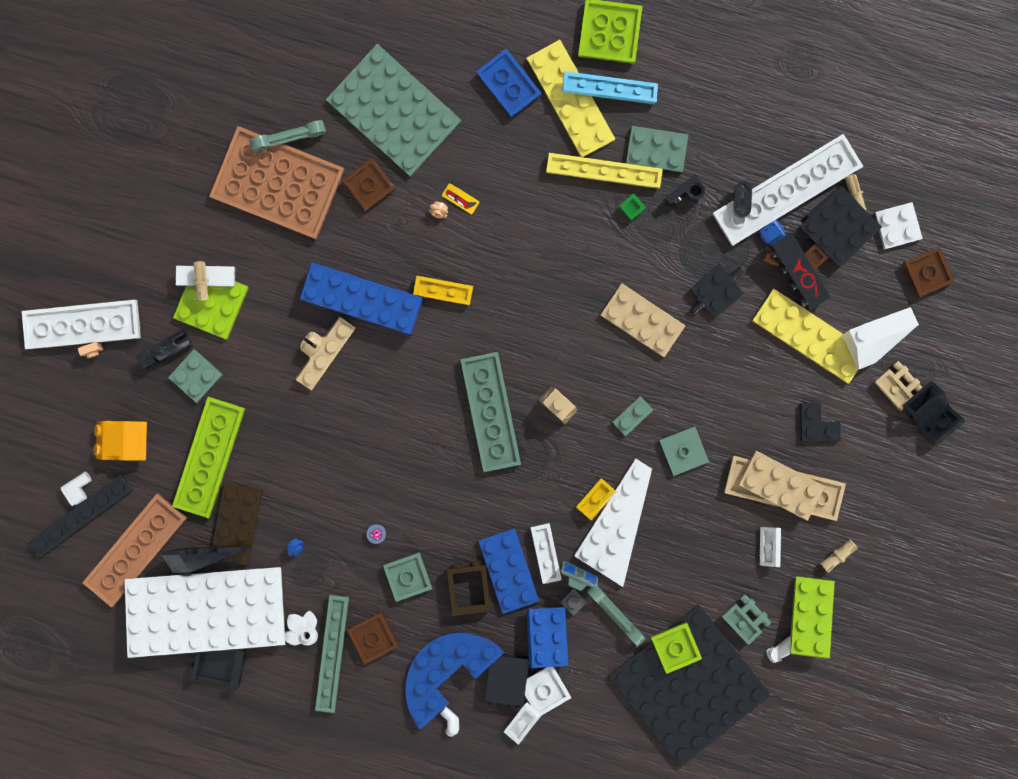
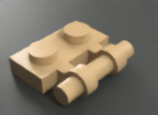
M896 361L893 366L897 372L894 374L888 369L874 383L895 407L901 411L903 409L902 405L913 397L911 391L914 389L916 392H919L922 386L917 378L914 379L908 372L909 369L905 365L903 366L899 361ZM903 377L909 384L905 387L899 378Z

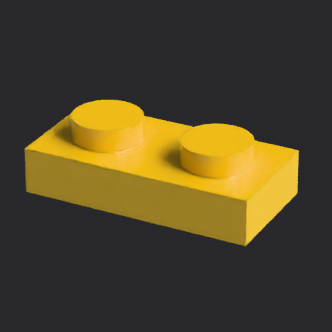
M601 478L576 508L592 521L617 491Z

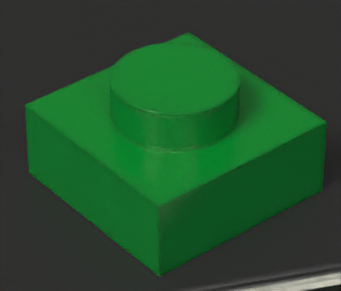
M634 193L619 205V208L630 221L646 209Z

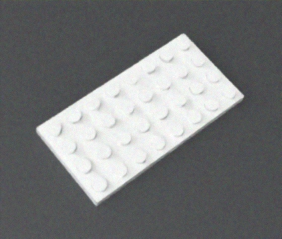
M281 567L191 574L190 576L174 575L125 579L128 658L286 645Z

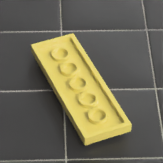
M561 40L527 57L530 67L580 157L584 158L615 141V137L592 96L562 92L563 73L565 71L578 73Z
M772 289L752 322L849 384L858 370L844 341L843 334L777 290Z

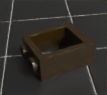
M481 561L470 562L469 566H462V563L451 564V568L447 569L452 616L491 612L486 564H482ZM481 571L485 602L456 606L453 574Z

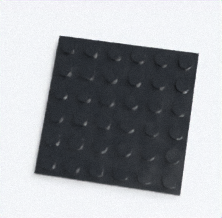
M699 604L666 630L687 622L702 657L701 660L666 674L653 641H651L608 675L680 767L684 766L771 696Z

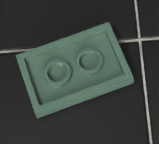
M632 126L626 164L682 173L689 134Z

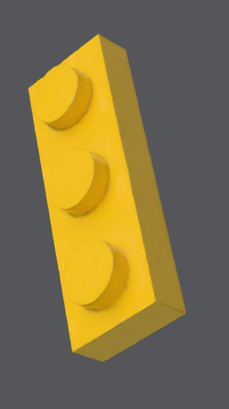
M416 276L413 295L470 306L473 286Z

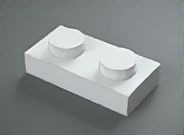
M760 527V566L780 567L781 528Z
M526 703L504 733L519 745L541 717V714Z

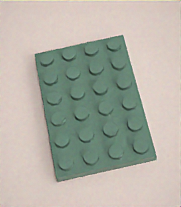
M378 44L326 99L331 106L410 177L462 122L457 115Z

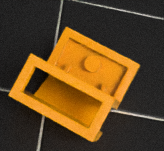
M97 421V425L94 427V435L97 436L96 444L94 445L96 459L146 460L147 422Z

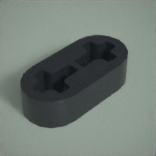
M740 181L734 187L733 213L737 218H745L751 212L752 186L747 181ZM742 185H744L745 189H748V191L744 193V198H741L742 193L741 191H738V189L741 188ZM741 201H744L743 207L747 208V211L741 214L740 210H737L741 206Z

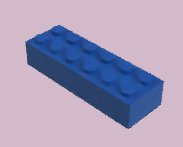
M311 263L300 297L302 301L411 336L423 302L422 297L315 263Z

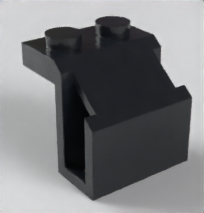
M932 381L902 405L910 421L914 419L920 433L936 447L965 423L964 418L950 407L945 392Z

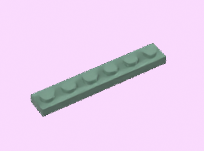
M329 595L315 711L335 713L349 597Z

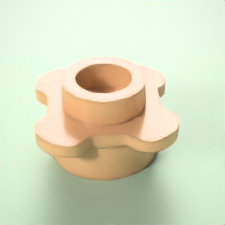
M436 201L430 205L431 209H429V212L434 217L447 218L448 207L444 203Z

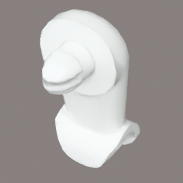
M791 635L775 648L767 649L766 653L771 662H780L782 658L790 655Z

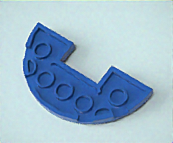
M466 632L444 635L427 644L413 660L406 679L407 705L417 727L422 729L449 704L437 688L462 665L476 679L505 652L489 639Z

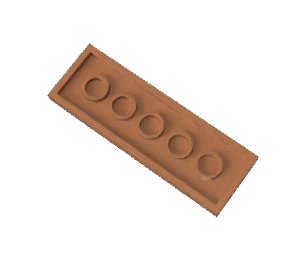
M156 494L83 581V584L110 607H114L125 594V579L138 578L186 521L187 517L175 507H172V504L160 494Z

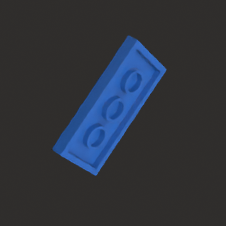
M515 528L478 540L502 613L504 614L539 602Z

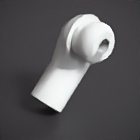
M445 707L440 715L448 721L445 731L448 736L452 737L459 731V718L450 709Z

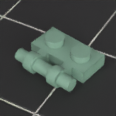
M743 594L739 599L744 605L740 608L734 603L721 617L749 645L762 633L758 625L762 623L767 627L771 624V621L767 618V614L755 605L756 602L752 598L749 599ZM748 610L756 616L753 621L745 614Z

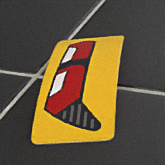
M450 183L442 194V197L470 214H473L479 204L478 200Z

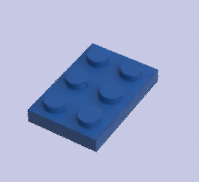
M507 49L476 71V74L511 118L541 95L539 89Z
M565 607L526 609L530 668L568 666Z

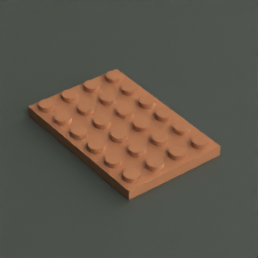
M237 126L209 197L317 240L345 169L285 144L272 146L261 152H252L249 140L260 135Z

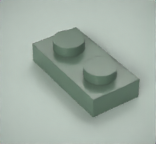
M639 396L612 423L626 436L653 409Z

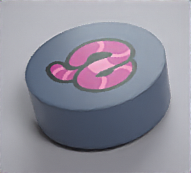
M374 524L368 528L367 538L371 543H381L386 538V530L382 525Z

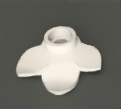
M308 611L304 617L297 614L288 615L287 625L290 630L285 633V641L291 645H299L301 643L306 646L313 645L318 638V633L315 629L317 624L315 615L311 611ZM307 632L310 634L309 639L305 638Z

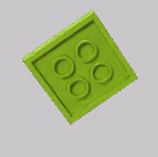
M585 0L578 57L635 64L642 6L601 0Z
M236 281L235 287L207 286L209 299L201 300L200 298V300H196V286H186L173 318L228 340L249 287Z

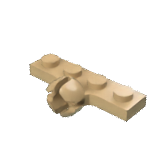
M338 317L324 337L319 336L315 332H310L306 338L314 344L311 346L304 340L302 341L300 349L309 356V359L295 379L312 390L351 336L355 327L341 317Z

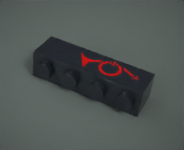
M785 232L767 244L770 248L768 250L770 256L779 263V271L783 276H787L789 280L788 285L793 292L796 291L799 296L797 300L803 308L812 310L831 298L792 232Z

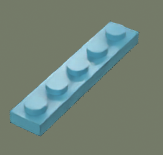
M567 71L563 73L562 92L648 104H655L657 102V83Z

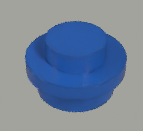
M297 538L292 540L286 547L288 555H299L304 549V542L302 540L299 541Z

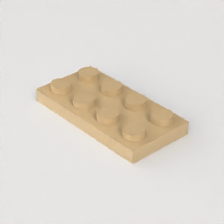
M624 284L620 285L600 315L663 358L685 327L684 324Z
M758 451L754 452L738 483L739 486L807 521L825 488L824 485Z

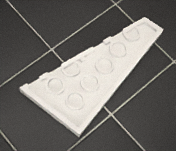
M637 459L631 464L616 488L617 492L607 502L574 555L622 587L652 471L650 467Z

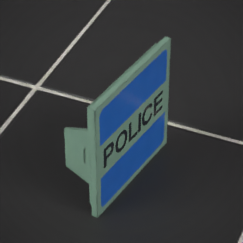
M563 561L561 572L569 577V586L580 591L586 586L597 588L598 576Z

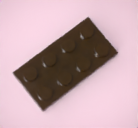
M224 483L212 547L250 545V549L223 561L249 565L263 489Z

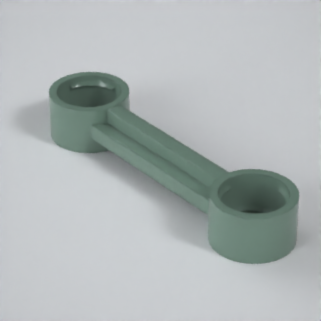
M318 120L310 122L303 127L280 133L256 136L251 138L249 142L252 152H261L279 144L306 137L314 138L326 133L323 121Z
M598 586L597 588L588 587L586 589L587 593L615 621L637 647L646 640L643 634Z

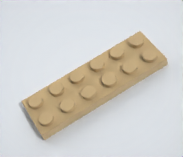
M733 456L724 493L778 506L738 485L750 460ZM801 473L825 486L811 515L837 521L846 484Z

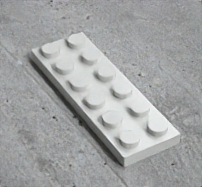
M137 300L22 311L24 343L27 350L141 338Z

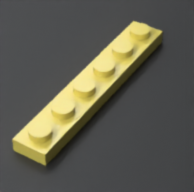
M549 153L546 173L659 189L663 169Z

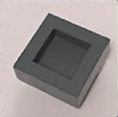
M574 588L560 601L573 616L587 603Z

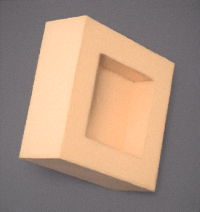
M94 342L78 348L80 356L92 358L98 356V352L103 351L101 343Z

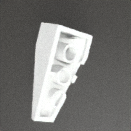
M910 307L853 328L842 336L857 370L876 363L919 324Z

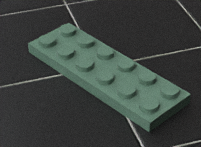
M498 352L460 359L483 472L521 465Z

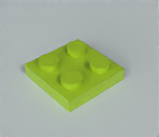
M687 622L651 637L666 674L702 659Z

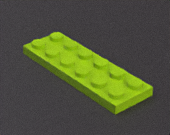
M207 397L172 507L206 518L211 517L246 408Z

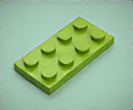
M795 577L790 654L824 659L830 658L835 581Z

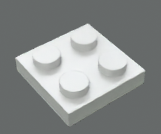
M912 202L874 213L875 220L882 226L879 234L884 250L922 239Z
M544 667L527 677L525 696L530 705L541 716L571 698L554 667Z

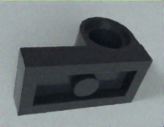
M694 174L663 201L667 206L672 203L675 206L683 199L682 195H684L689 201L697 202L705 194V187L697 175ZM692 187L699 189L700 194L698 196L691 194L690 189Z

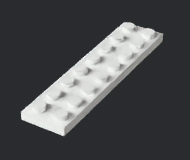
M844 134L753 188L751 212L747 217L737 218L734 215L733 201L713 212L712 215L731 246L859 170L863 165ZM741 201V206L737 208L741 214L747 211V208L743 207L744 201Z

